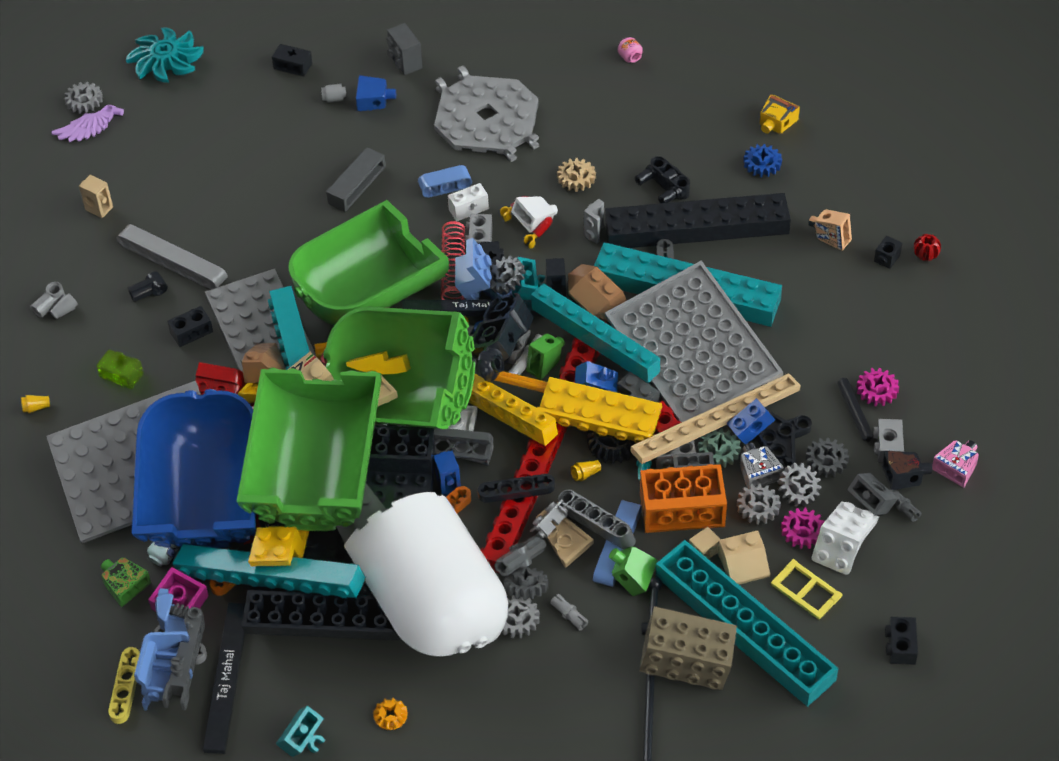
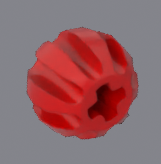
M923 234L914 242V253L922 261H931L937 258L941 252L940 240L933 234Z

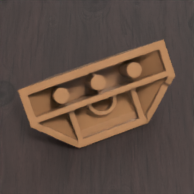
M581 264L568 274V295L583 309L603 322H609L605 317V312L627 301L623 291L597 266Z

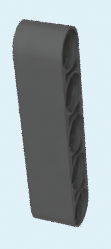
M564 490L558 495V502L563 500L560 506H565L569 510L567 512L568 517L621 549L634 546L636 539L626 522L572 490Z

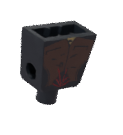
M884 451L882 468L891 490L920 486L923 475L932 474V464L930 462L921 463L918 454L915 452Z

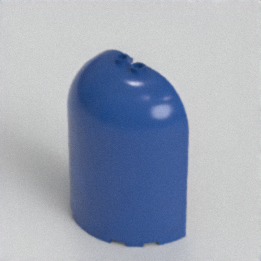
M214 389L205 390L203 395H197L196 391L188 390L185 393L164 396L146 409L139 421L136 438L132 535L144 542L149 539L155 542L156 546L166 548L171 547V544L178 547L186 544L221 549L232 547L233 542L245 543L250 540V536L255 535L256 513H247L236 502L253 415V408L243 397L229 391H216Z

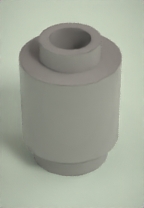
M342 84L325 85V87L321 88L322 100L327 101V103L343 101V97H346V88L342 87Z

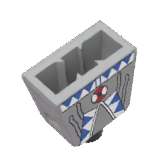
M753 443L744 445L743 451L745 453L741 454L740 468L746 487L750 489L751 484L754 487H758L759 483L761 486L777 482L781 478L779 475L784 471V467L769 448L764 446L756 449Z

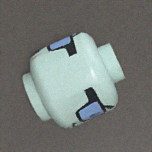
M152 542L147 549L148 559L158 566L168 565L174 558L177 547L172 544L169 548L156 546L155 542Z

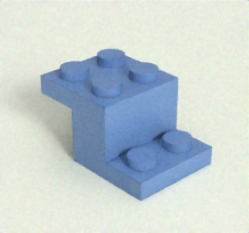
M474 238L466 240V254L455 258V287L466 300H479L480 291L489 289L490 280L492 279L490 272L491 258L485 254L482 246Z

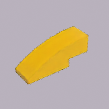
M387 351L351 359L346 362L347 367L363 372L375 371L381 374H396L407 372L411 369L407 354L389 358Z

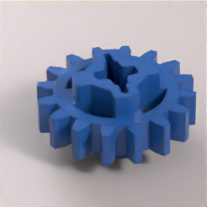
M756 144V148L751 146L750 151H745L743 159L744 168H748V173L753 171V176L760 174V177H763L766 174L769 177L770 173L775 175L776 170L780 171V166H782V154L778 153V149L773 150L772 145L766 147V144H763L760 147Z

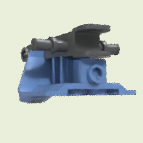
M160 588L155 602L160 628L165 632H151L144 637L134 673L136 683H139L142 687L141 694L144 695L142 700L144 710L148 709L151 701L156 702L159 700L163 701L164 708H168L172 695H177L181 698L182 710L187 709L190 697L189 688L205 627L202 610L197 607L189 609L187 606L185 608L184 605L180 607L179 603L176 605L172 604L173 594H168V589Z

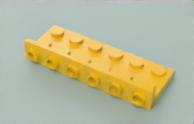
M549 377L540 407L537 408L554 417L555 421L562 426H574L582 431L591 430L602 436L611 435L619 440L628 439L639 443L654 436L662 403Z

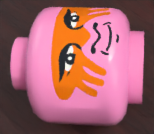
M631 37L623 39L617 49L618 54L626 62H637L641 58L643 51L641 45Z

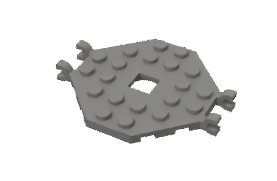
M463 65L457 68L460 73L458 78L461 81L447 87L441 77L435 80V83L438 85L436 91L441 93L434 129L455 150L468 148L475 152L497 151V154H504L510 162H513L517 159L516 155H514L517 146L527 142L533 150L539 147V143L536 142L539 140V136L533 134L539 99L519 80L470 76ZM484 108H490L497 114L484 120L477 112Z

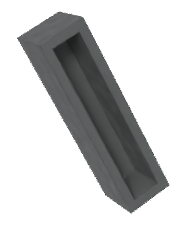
M368 147L361 152L357 159L348 166L346 171L339 175L336 182L327 189L328 204L346 212L386 167L384 154Z

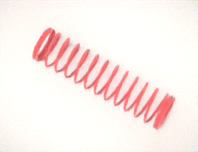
M450 221L442 227V252L447 253L448 255L446 256H462V253L465 255V226L462 223ZM449 224H458V225L462 226V228H461V227H457V226H452V227H448V228H446V229L444 230L445 226H447V225H449ZM449 228H460L463 231L462 233H445V231ZM450 233H459V235H453V236H452V235H448V234H450ZM449 239H460V240H462V242H460V243H457V242H452V243H450V242H448L447 240H449ZM449 244H452V245H457V244H459V245H461L462 247H460V248H449V247H447V245H449ZM451 249V250H461L462 252L458 254V253H448V252H446V251H448V250ZM446 273L447 277L441 279V299L445 300L443 295L450 299L463 297L462 295L457 298H451L444 294L446 292L460 293L455 286L447 285V283H455V281H450L446 278L455 277V275H448Z

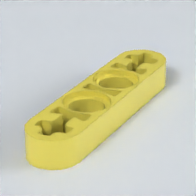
M135 647L126 648L122 652L108 710L111 721L116 724L126 722L130 715L137 684L134 673L140 655L139 650ZM131 655H134L135 657H133L131 660L132 666H130L128 658H131ZM131 672L133 676L130 679H122L124 673ZM125 690L129 692L128 696L125 698L117 697L118 693ZM119 705H121L123 713L116 716L115 713L119 712Z

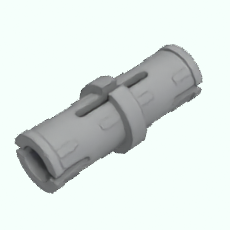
M560 594L553 597L551 605L562 613V617L565 620L573 623L578 630H582L587 626L588 620L576 610L577 607L573 604L570 605Z

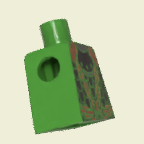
M120 558L115 563L107 559L101 565V569L104 571L101 575L103 583L121 607L151 584L148 571L126 558Z

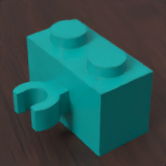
M518 257L519 261L524 265L523 269L526 273L523 274L524 280L519 281L521 285H516L515 290H512L514 298V293H518L522 300H531V294L543 284L541 282L545 280L546 276H537L535 260Z
M308 705L299 709L276 745L292 757L300 754L306 745L311 752H318L319 749L315 747L314 741L322 744L325 742V739L320 735H314L324 718Z

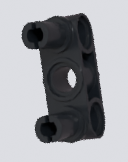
M661 156L653 157L646 169L635 176V182L639 186L650 179H654L663 189L667 190L658 196L660 204L669 203L674 199L684 200L689 197V178Z

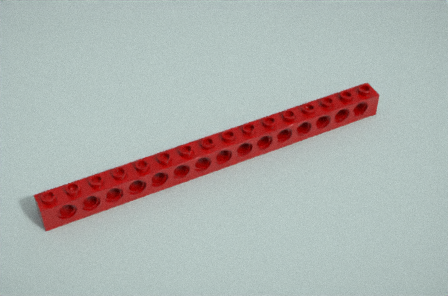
M574 338L572 351L567 353L566 365L561 367L559 379L575 383L576 367L586 361L595 364L600 353L578 338ZM556 422L558 435L546 446L530 439L527 445L528 451L526 455H522L521 467L515 471L514 478L548 474L568 427ZM523 484L521 486L524 490H529L532 487L530 484ZM508 487L507 493L512 490L510 487ZM538 496L502 501L500 515L495 517L493 530L488 533L486 538L487 544L485 548L481 549L494 572L499 573L495 569L497 559L510 552L509 547L518 544Z

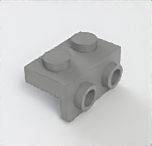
M600 199L596 200L593 204L591 203L584 210V236L596 244L600 242V230L604 227V202Z

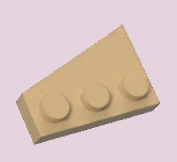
M544 509L536 518L540 515L543 517L547 511ZM566 517L559 525H556L553 520L551 521L556 528L548 535L547 539L564 567L567 568L594 544V539Z

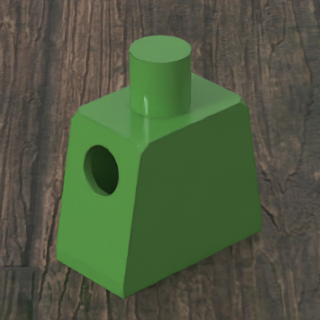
M545 334L529 344L526 371L542 380L560 361L561 348L565 345L563 338L559 336L555 338L550 334Z
M631 546L621 551L614 548L609 554V558L615 562L612 570L614 578L632 596L646 592L658 560L636 547Z

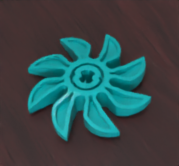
M161 28L164 36L163 40H158L156 35H146L136 39V44L140 46L128 54L126 62H137L135 70L140 80L153 71L156 80L169 82L166 74L167 70H172L174 75H184L195 70V66L190 65V63L201 57L204 51L203 46L193 47L194 38L191 31L177 39L172 29Z

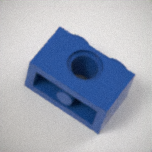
M756 398L727 422V425L746 445L774 422L775 419Z
M452 450L433 455L435 479L441 495L444 496L449 495L453 490L461 486L459 466Z

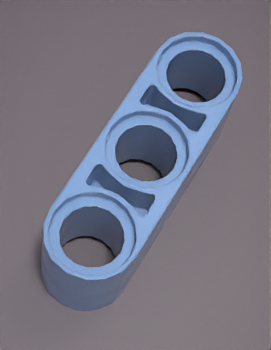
M459 165L423 174L418 178V184L423 196L429 198L468 188L472 184V180L467 168Z

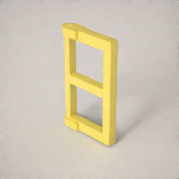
M792 559L771 582V586L818 620L843 595L800 565L795 559ZM794 569H797L811 579L797 595L780 584ZM816 584L832 594L831 598L819 610H816L802 600Z

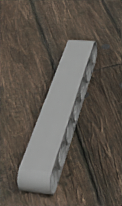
M129 224L117 236V241L121 246L209 289L219 287L228 276L221 267L132 224Z

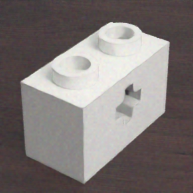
M480 183L448 195L449 211L456 221L470 217V214L486 211L489 209L488 194Z

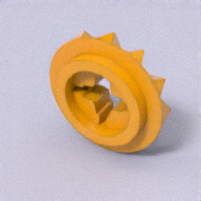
M384 698L383 702L377 703L375 710H373L375 723L386 730H394L401 727L408 715L407 708L402 701H397L394 698L391 700ZM387 710H388V711L394 710V715H395V716H393V715H391V714H390L389 716H387L386 711H387Z

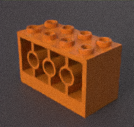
M721 464L641 470L640 498L645 533L725 527L727 500Z

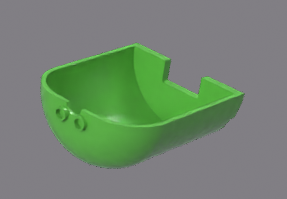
M388 200L303 244L293 253L289 261V273L295 286L294 291L296 295L302 299L315 316L330 325H335L346 313L360 307H391L444 278L449 270L448 257L428 238L420 243L409 232L407 218Z
M360 307L346 313L337 321L330 332L323 355L327 359L325 367L332 374L333 378L342 381L340 372H347L349 370L363 372L346 366V362L351 359L387 351L389 358L407 354L411 366L410 370L396 374H381L397 391L398 398L377 407L375 423L448 429V426L455 425L460 420V412L462 409L467 408L475 376V361H472L471 352L474 351L475 347L473 336H469L467 331L469 324L460 312Z

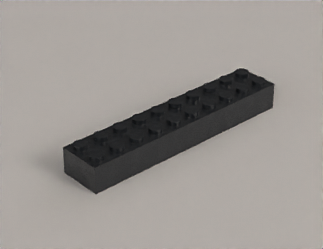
M785 193L605 208V227L608 243L626 248L657 246L658 241L662 239H668L673 244L785 235L789 234L791 223Z

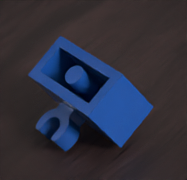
M586 361L576 367L575 383L617 393L618 372Z

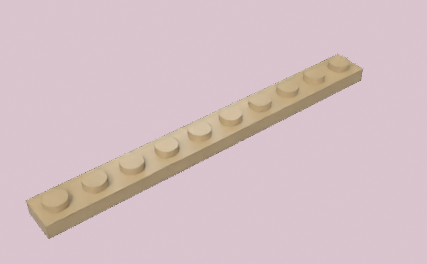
M788 373L632 445L631 453L641 464L646 463L727 425V422L756 398L766 407L800 391L801 385Z

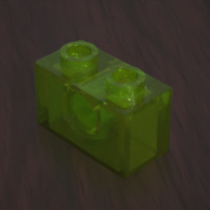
M108 349L96 365L101 378L131 390L144 374L141 361Z

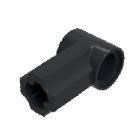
M153 271L146 276L145 280L127 288L132 300L136 302L151 294L156 296L162 295L167 291L168 286L160 273Z

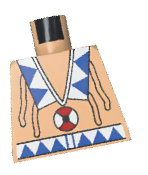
M825 209L818 217H810L808 225L816 228L818 240L841 251L852 240L850 214Z

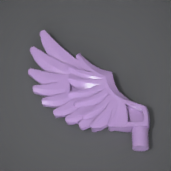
M106 105L102 110L95 113H85L82 117L71 121V124L54 130L51 133L52 135H59L58 140L68 138L69 142L76 139L80 142L83 138L88 140L91 134L92 137H95L96 133L100 134L101 130H105L114 114L123 116L124 109L116 108L113 105Z

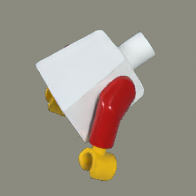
M516 197V200L510 204L511 206L502 207L500 213L504 221H508L512 218V212L529 233L533 232L532 235L528 234L524 237L525 244L531 241L528 246L532 249L535 247V239L537 237L540 238L552 225V219L558 210L556 205H549L542 197Z

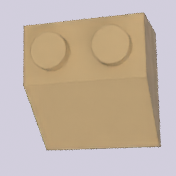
M758 530L719 540L718 555L726 574L737 584L770 577L765 546Z

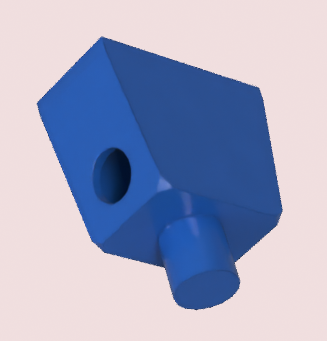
M359 76L356 95L357 111L384 109L386 99H396V89H387L385 79Z

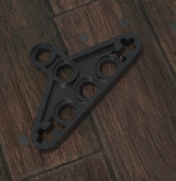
M768 410L775 421L759 433L756 439L761 447H768L771 452L780 450L783 454L774 456L782 465L785 464L786 467L788 465L791 467L793 463H796L795 439L811 431L812 421L804 415L786 421ZM804 422L808 427L801 428L797 424ZM788 429L791 433L784 435L780 431ZM768 435L773 437V440L765 441L763 437Z

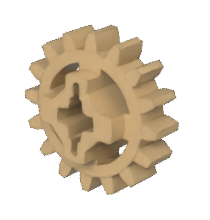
M578 158L575 161L569 159V163L562 162L563 166L558 167V183H562V188L568 187V191L572 188L575 189V192L578 189L584 191V187L590 188L591 184L595 183V167L591 166V162L585 163V159L578 161Z

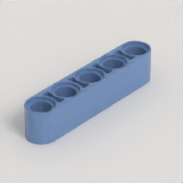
M622 500L616 513L617 518L630 526L633 534L641 515L642 505ZM606 540L594 571L593 582L614 587L616 579L612 575V570L615 562L609 558V554L614 548L620 551L624 549Z

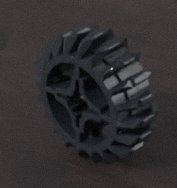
M588 430V448L591 450L592 456L597 455L598 460L603 458L605 463L609 460L614 464L617 460L622 463L623 459L629 460L630 456H634L631 453V446L637 444L634 441L628 439L619 440L611 435L602 436L595 431Z

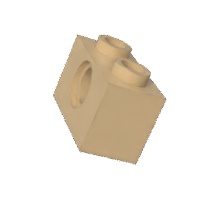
M89 175L81 182L79 188L85 210L103 218L113 208L107 182L92 175Z

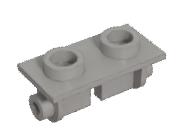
M563 500L557 503L553 501L545 509L547 513L543 517L541 515L533 521L534 527L530 532L536 529L538 531L537 535L542 539L544 537L547 538L556 528L551 521L553 520L556 525H559L568 515L567 512L569 510L567 507L560 506Z

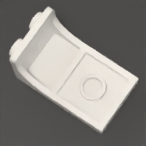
M842 501L821 526L812 554V560L848 575L851 572L862 542L877 524L879 516L874 515L869 510L857 508L852 503Z

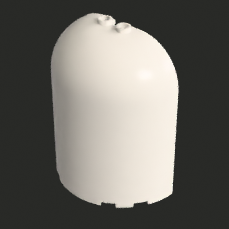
M425 492L399 499L391 503L393 507L383 513L379 510L367 519L369 523L361 530L357 528L348 538L344 545L354 564L360 566L366 577L365 582L396 633L413 649L432 656H448L459 652L465 653L471 648L472 644L475 648H482L501 634L508 615V599L505 589L444 495L437 496L435 492Z

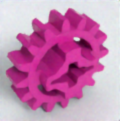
M871 368L870 373L864 371V374L860 375L857 381V394L861 395V400L867 399V404L874 402V406H877L878 403L885 406L886 401L891 404L892 399H896L899 392V381L894 380V374L888 375V370L881 372V368L878 371Z
M796 508V513L789 511L788 516H784L781 525L782 536H786V542L792 541V547L798 544L800 549L803 548V545L811 549V544L816 545L821 526L825 521L821 520L820 514L814 515L815 510L807 512V508H804L803 511Z

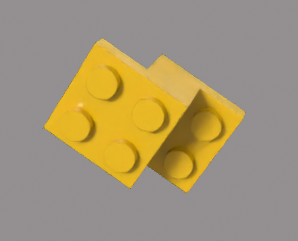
M284 526L257 528L248 560L250 566H290L292 557L303 558L309 531L298 530L297 527Z

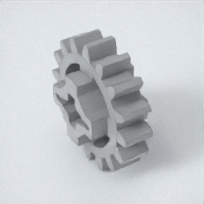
M79 82L78 86L73 84V89L68 88L64 99L68 109L72 108V112L78 110L79 114H81L82 111L88 113V110L94 111V107H99L103 96L99 86L95 87V83L89 85V82L85 84Z
M793 463L791 467L788 465L780 473L779 476L781 478L777 483L782 486L778 491L784 492L782 498L788 497L789 504L794 501L795 506L800 505V503L802 506H806L808 503L811 504L815 501L814 498L819 496L817 491L822 486L817 485V483L821 479L815 478L817 472H811V466L804 468V463H801L799 466Z
M760 483L758 487H754L753 484L750 485V489L744 487L743 493L739 492L737 499L738 513H742L743 519L748 517L749 523L756 520L757 525H759L760 521L767 524L768 518L773 521L774 516H778L781 506L780 496L775 495L776 490L769 491L768 485L762 488Z
M512 595V600L508 599V615L503 628V635L511 633V638H514L515 634H518L519 638H522L523 633L529 636L530 629L536 630V624H539L540 613L537 609V604H531V598L525 601L521 596L519 599H516L515 595Z

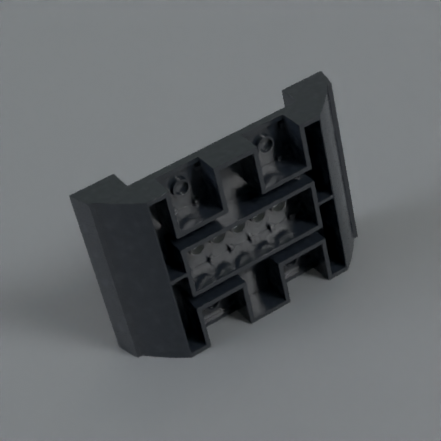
M374 425L366 484L387 510L393 507L391 503L404 497L418 493L434 492V428ZM264 521L263 528L268 526H285V524L277 521L270 524ZM337 528L336 530L309 531L303 555L304 559L354 564L344 547L345 543L338 541L341 536ZM339 554L347 555L346 558L341 560L336 558ZM363 583L357 598H342L335 595L325 596L319 593L288 591L279 588L271 589L264 586L254 587L253 590H248L242 622V628L246 634L403 641L365 583Z

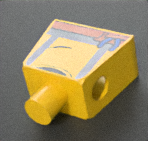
M771 94L760 114L761 130L766 134L770 133L771 130L783 133L799 119L800 107Z

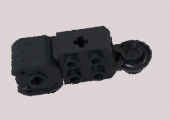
M514 293L515 298L512 295H504L501 297V301L498 297L491 301L484 313L483 322H479L473 335L475 349L471 353L478 362L479 372L485 381L491 382L495 380L500 372L503 371L504 361L510 358L518 339L528 331L534 319V316L518 293Z

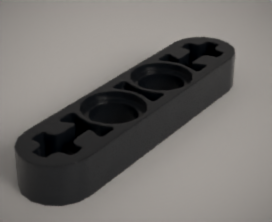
M540 474L485 482L478 487V498L481 502L490 503L550 494L555 489V479L550 474ZM523 484H530L532 486L529 490L521 488ZM503 487H510L512 489L508 493L501 491Z

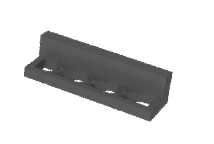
M434 428L435 445L441 441H447L450 445L444 451L438 450L435 446V455L453 449L456 458L490 461L494 439L490 433ZM460 443H466L469 449L459 453L455 447ZM479 445H487L486 455H478L474 449Z

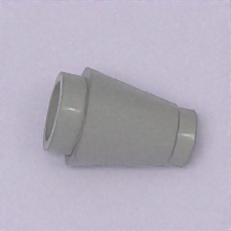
M68 293L60 298L50 310V313L57 320L59 317L75 310L78 303Z

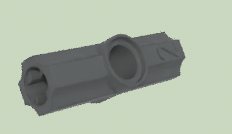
M537 535L523 543L512 545L509 547L510 552L497 559L495 564L496 571L502 576H507L519 568L531 565L532 559L544 552L546 547L545 540Z

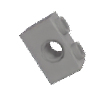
M878 419L877 427L873 429V438H877V442L874 443V454H878V462H883L884 451L904 452L902 420Z

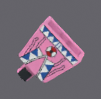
M969 440L964 445L959 441H953L934 457L932 470L964 488L977 465L979 454L975 451L977 449L976 443Z

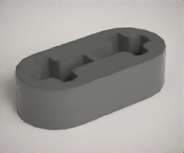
M668 239L658 241L657 255L674 259L673 243Z

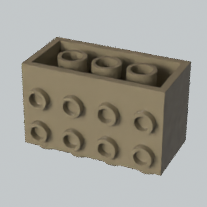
M654 606L646 629L639 671L649 675L666 677L670 680L688 682L692 685L697 684L709 687L710 689L723 690L732 667L737 625Z

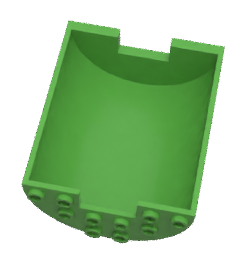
M277 368L261 369L236 501L238 505L247 513L255 512L259 515L258 519L270 524L277 521L285 524L284 527H297L298 530L329 531L336 530L338 525L343 527L352 525L361 514L382 380L381 373L349 370L347 372H340L342 381L337 379L322 381L320 379L305 380L301 370L294 368L288 370H279Z

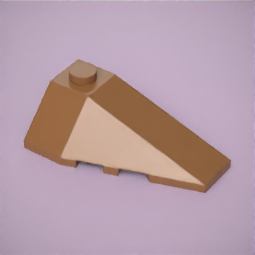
M257 343L245 353L242 360L245 383H259L261 369L277 368L279 370H286L276 343Z

